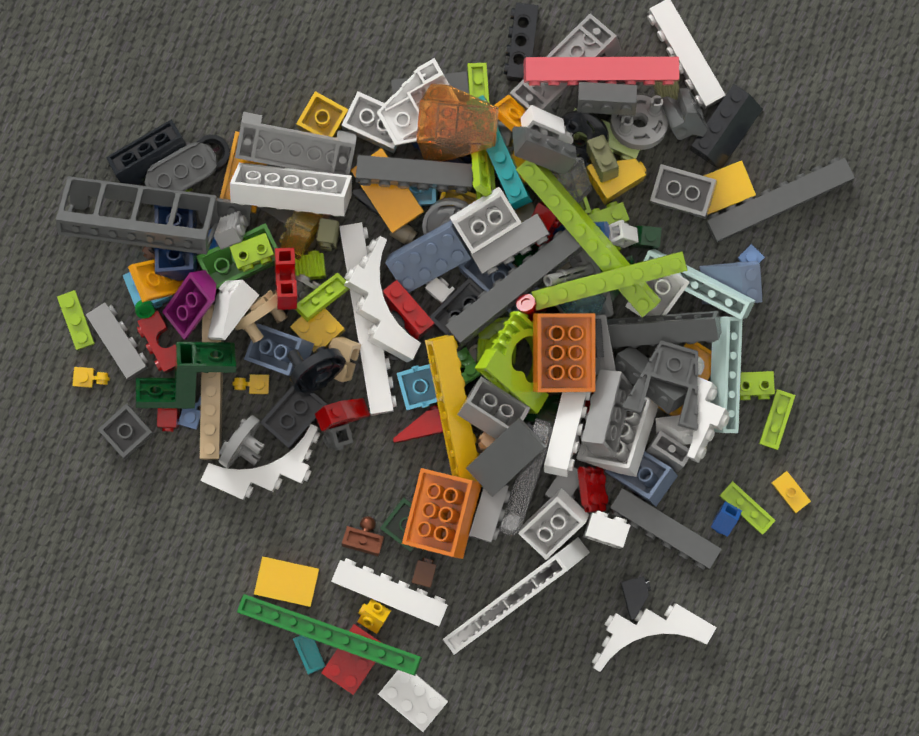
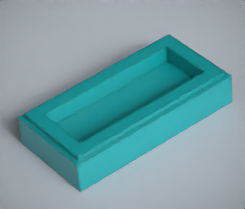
M301 635L293 638L308 674L326 666L315 640Z

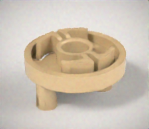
M269 290L264 296L257 298L235 326V330L245 329L253 343L258 342L264 337L254 323L269 312L277 324L288 317L283 310H277L276 290Z

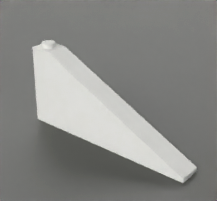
M579 537L443 638L444 642L455 655L572 568L590 552Z

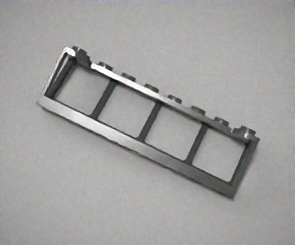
M71 176L67 178L56 217L58 235L206 255L219 223L216 195ZM70 195L71 205L68 211H64L68 196ZM89 196L98 197L92 215L72 212L73 209H86L90 203ZM103 199L135 202L131 219L99 216ZM140 204L172 207L168 224L136 221ZM178 208L198 210L199 220L204 224L203 229L174 226ZM212 227V230L208 237L209 228Z

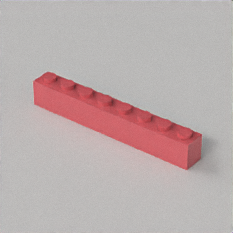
M526 57L524 59V83H529V86H541V83H548V86H559L560 83H567V86H578L579 82H605L608 84L624 82L626 85H636V82H643V85L651 86L655 85V82H662V85H674V82L679 80V57Z

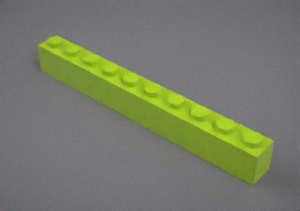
M527 160L516 169L603 272L630 265L549 169ZM646 282L618 289L641 317H644L661 301Z

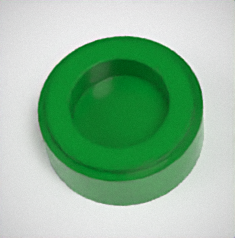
M142 300L137 302L135 305L136 315L143 319L151 317L155 312L153 302H142Z

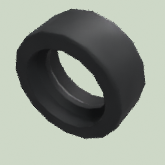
M209 134L197 141V143L203 144L216 143L222 148L223 157L217 163L215 172L222 170L227 165L230 149L228 143L222 137Z

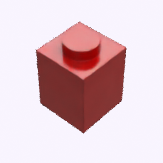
M158 408L157 427L162 428V432H173L174 429H178L179 408Z

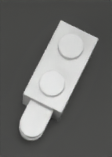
M530 105L522 115V127L537 130L542 134L552 136L565 143H573L572 133L567 131L562 118L533 105Z

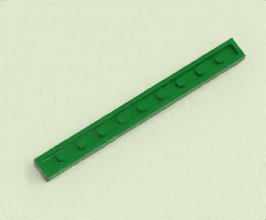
M243 594L237 613L416 676L422 657L245 594Z

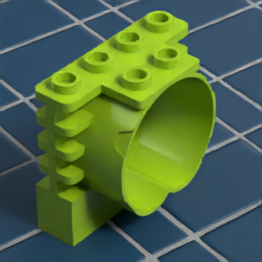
M511 311L509 320L503 323V330H499L487 342L484 354L475 369L492 384L530 407L528 414H538L549 395L546 392H533V322L528 319L527 314H523L520 311ZM523 338L527 340L532 351V368L527 378L522 371H516L512 366L514 347Z

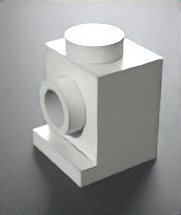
M624 220L609 225V240L613 245L625 248L639 242L637 228L624 223Z
M435 278L427 282L425 290L441 305L455 292L453 286L450 289L448 288L449 284L443 278Z

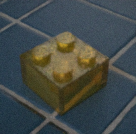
M294 211L292 217H289L286 221L285 228L287 230L280 237V248H294L295 259L300 261L313 243L319 227V219L324 214Z

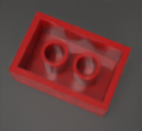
M356 624L350 629L352 633L381 642ZM337 649L321 673L354 695L376 662Z

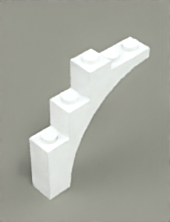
M379 236L375 240L372 239L367 248L370 251L367 256L362 258L359 266L357 265L347 271L344 277L346 279L344 286L362 295L356 304L358 307L356 313L375 323L368 331L370 336L367 341L401 360L409 362L413 360L421 343L410 336L397 323L384 300L380 284V262L387 239Z
M698 356V375H701L704 370V361ZM697 376L698 429L693 432L692 443L687 456L692 461L699 463L700 459H703L706 454L708 442L714 437V429L722 431L723 427L729 422L730 413L725 408L710 403L716 397L717 387L712 382Z
M311 424L304 437L290 452L268 465L253 469L237 470L222 468L208 463L201 481L242 500L251 496L253 491L252 483L272 492L275 489L278 490L283 480L280 478L281 475L303 484L304 481H308L312 472L309 470L310 466L305 464L304 461L309 460L313 451L310 450L313 442L317 443L321 434L318 432L319 428Z
M678 604L669 605L664 614L667 616L666 619L646 608L644 611L640 610L634 619L637 621L636 624L615 613L614 616L610 615L604 624L607 626L606 631L612 635L611 637L606 636L601 645L604 649L601 654L597 652L593 658V668L601 672L609 659L620 649L646 636L678 634L707 644L717 627Z

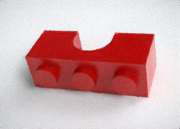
M275 248L277 310L297 309L294 248Z
M398 280L382 291L390 312L395 310L400 314L405 322L404 328L413 338L418 340L431 330L434 322Z
M156 311L151 317L137 321L139 324L137 330L142 338L146 337L148 341L146 347L149 353H154L157 360L154 362L158 370H163L167 374L175 369L176 344L169 348L160 347L159 337L169 329L160 312Z

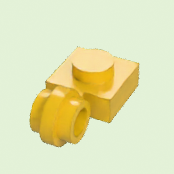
M74 367L73 386L93 388V380H96V384L108 385V381H110L109 373L97 372V376H94V368Z
M250 375V382H246V378H234L232 386H234V390H246V386H248L249 394L269 395V375Z

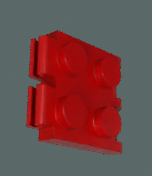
M579 467L577 471L581 504L584 506V511H606L608 495L605 488L606 477L603 468L587 467L586 469L585 467Z

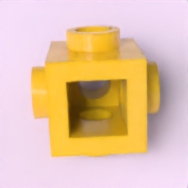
M371 598L368 605L364 603L358 613L361 616L357 622L377 634L391 610Z

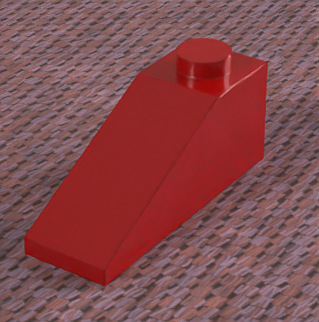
M359 398L326 405L317 411L315 416L321 431H325L369 417L370 413L364 399Z
M438 405L429 407V411H426L394 437V444L443 433Z

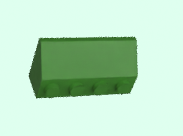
M266 223L245 233L242 242L266 233L275 255V248L278 247ZM217 246L209 250L207 255L200 254L196 256L202 269L206 270L215 281L216 293L220 291L219 288L225 281L245 280L275 265V258H272V262L261 265L259 263L254 265L252 270L243 272V270L239 271L230 247L220 249Z

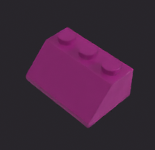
M206 270L190 272L163 310V314L184 340H187L215 301L216 283Z

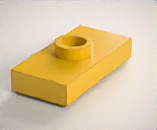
M787 471L771 483L794 513H797L811 502Z

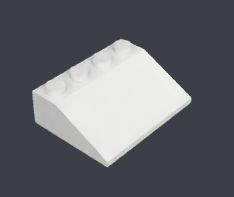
M645 397L641 414L627 411L616 458L594 456L581 442L576 459L618 474L636 477L658 405L650 398Z

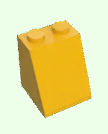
M636 158L617 161L619 176L603 183L600 182L596 169L592 166L593 164L586 166L584 174L604 205L643 182L646 176V168L641 161L638 163Z

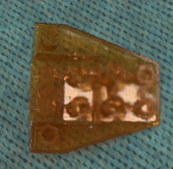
M431 84L419 104L417 143L424 160L445 162L495 147L499 107L453 86Z

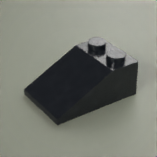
M469 277L430 316L434 322L433 326L443 336L451 335L446 328L448 319L453 315L458 316L463 312L462 309L468 303L473 304L484 291Z

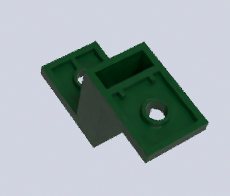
M176 342L175 378H136V408L195 409L196 373H236L235 343Z

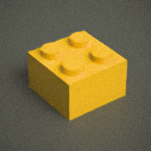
M315 91L296 123L297 128L303 132L336 138L337 131L341 130V125L348 109Z
M326 308L308 322L301 316L290 326L299 338L314 343L313 353L321 346H325L327 349L333 338L339 337L345 332V328Z

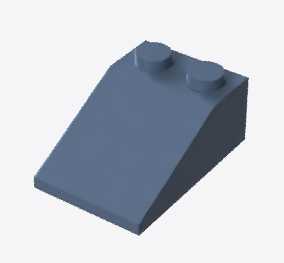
M757 261L699 266L701 273L756 300L755 303L762 302L760 264ZM702 300V304H709L708 302Z
M645 451L636 477L605 470L608 475L655 507L678 476L671 467Z

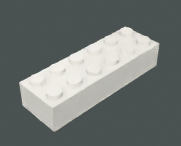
M240 162L230 182L231 203L288 209L297 212L304 211L315 214L344 216L352 196V176Z

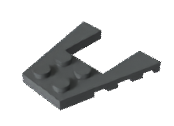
M661 340L621 409L641 414L650 379H655L687 389L678 426L697 431L698 351Z

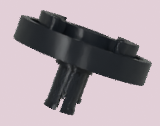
M575 110L566 113L561 118L564 120V126H566L567 131L572 133L573 143L571 145L576 147L577 161L572 167L581 170V168L585 169L586 166L593 163H591L590 157L586 153L587 143H576L574 134L582 132L587 136L588 140L604 135L609 145V133L605 123L594 113H581Z
M321 346L316 349L315 354L303 360L297 349L291 350L287 357L294 367L290 376V382L295 390L298 392H310L326 387L327 383L333 380L346 364L341 351L336 348L326 349L325 346Z

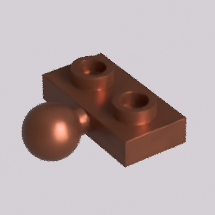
M366 516L360 522L362 530L347 526L341 546L379 556L384 536L370 533L375 528L376 522L372 517Z

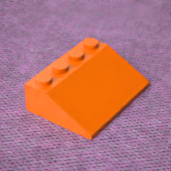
M595 313L533 314V392H595Z
M421 468L402 544L463 559L481 484L473 480Z

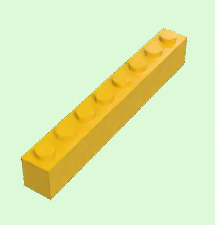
M452 335L425 340L452 476L478 482L466 469L479 456L475 446L476 436L472 431V424L457 415L467 399L464 390L465 380L460 370L461 361L457 355V341Z

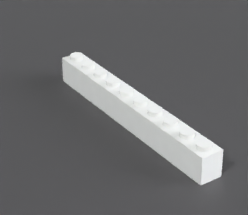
M362 222L339 226L347 271L357 265L359 266L362 258L367 256L370 251L367 249L368 246H366L365 239L369 238L367 227H363ZM350 289L358 341L361 344L360 353L371 416L394 412L393 407H397L395 395L391 396L390 388H394L392 377H388L387 370L391 369L389 358H385V350L367 341L370 336L368 331L375 323L356 313L358 309L356 304L362 295Z

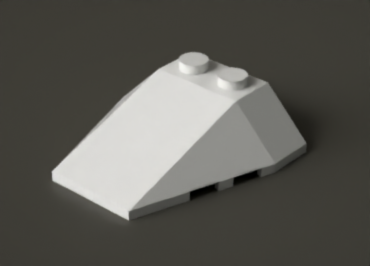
M435 58L419 66L414 71V74L401 85L402 87L377 111L395 146L455 134L471 125Z

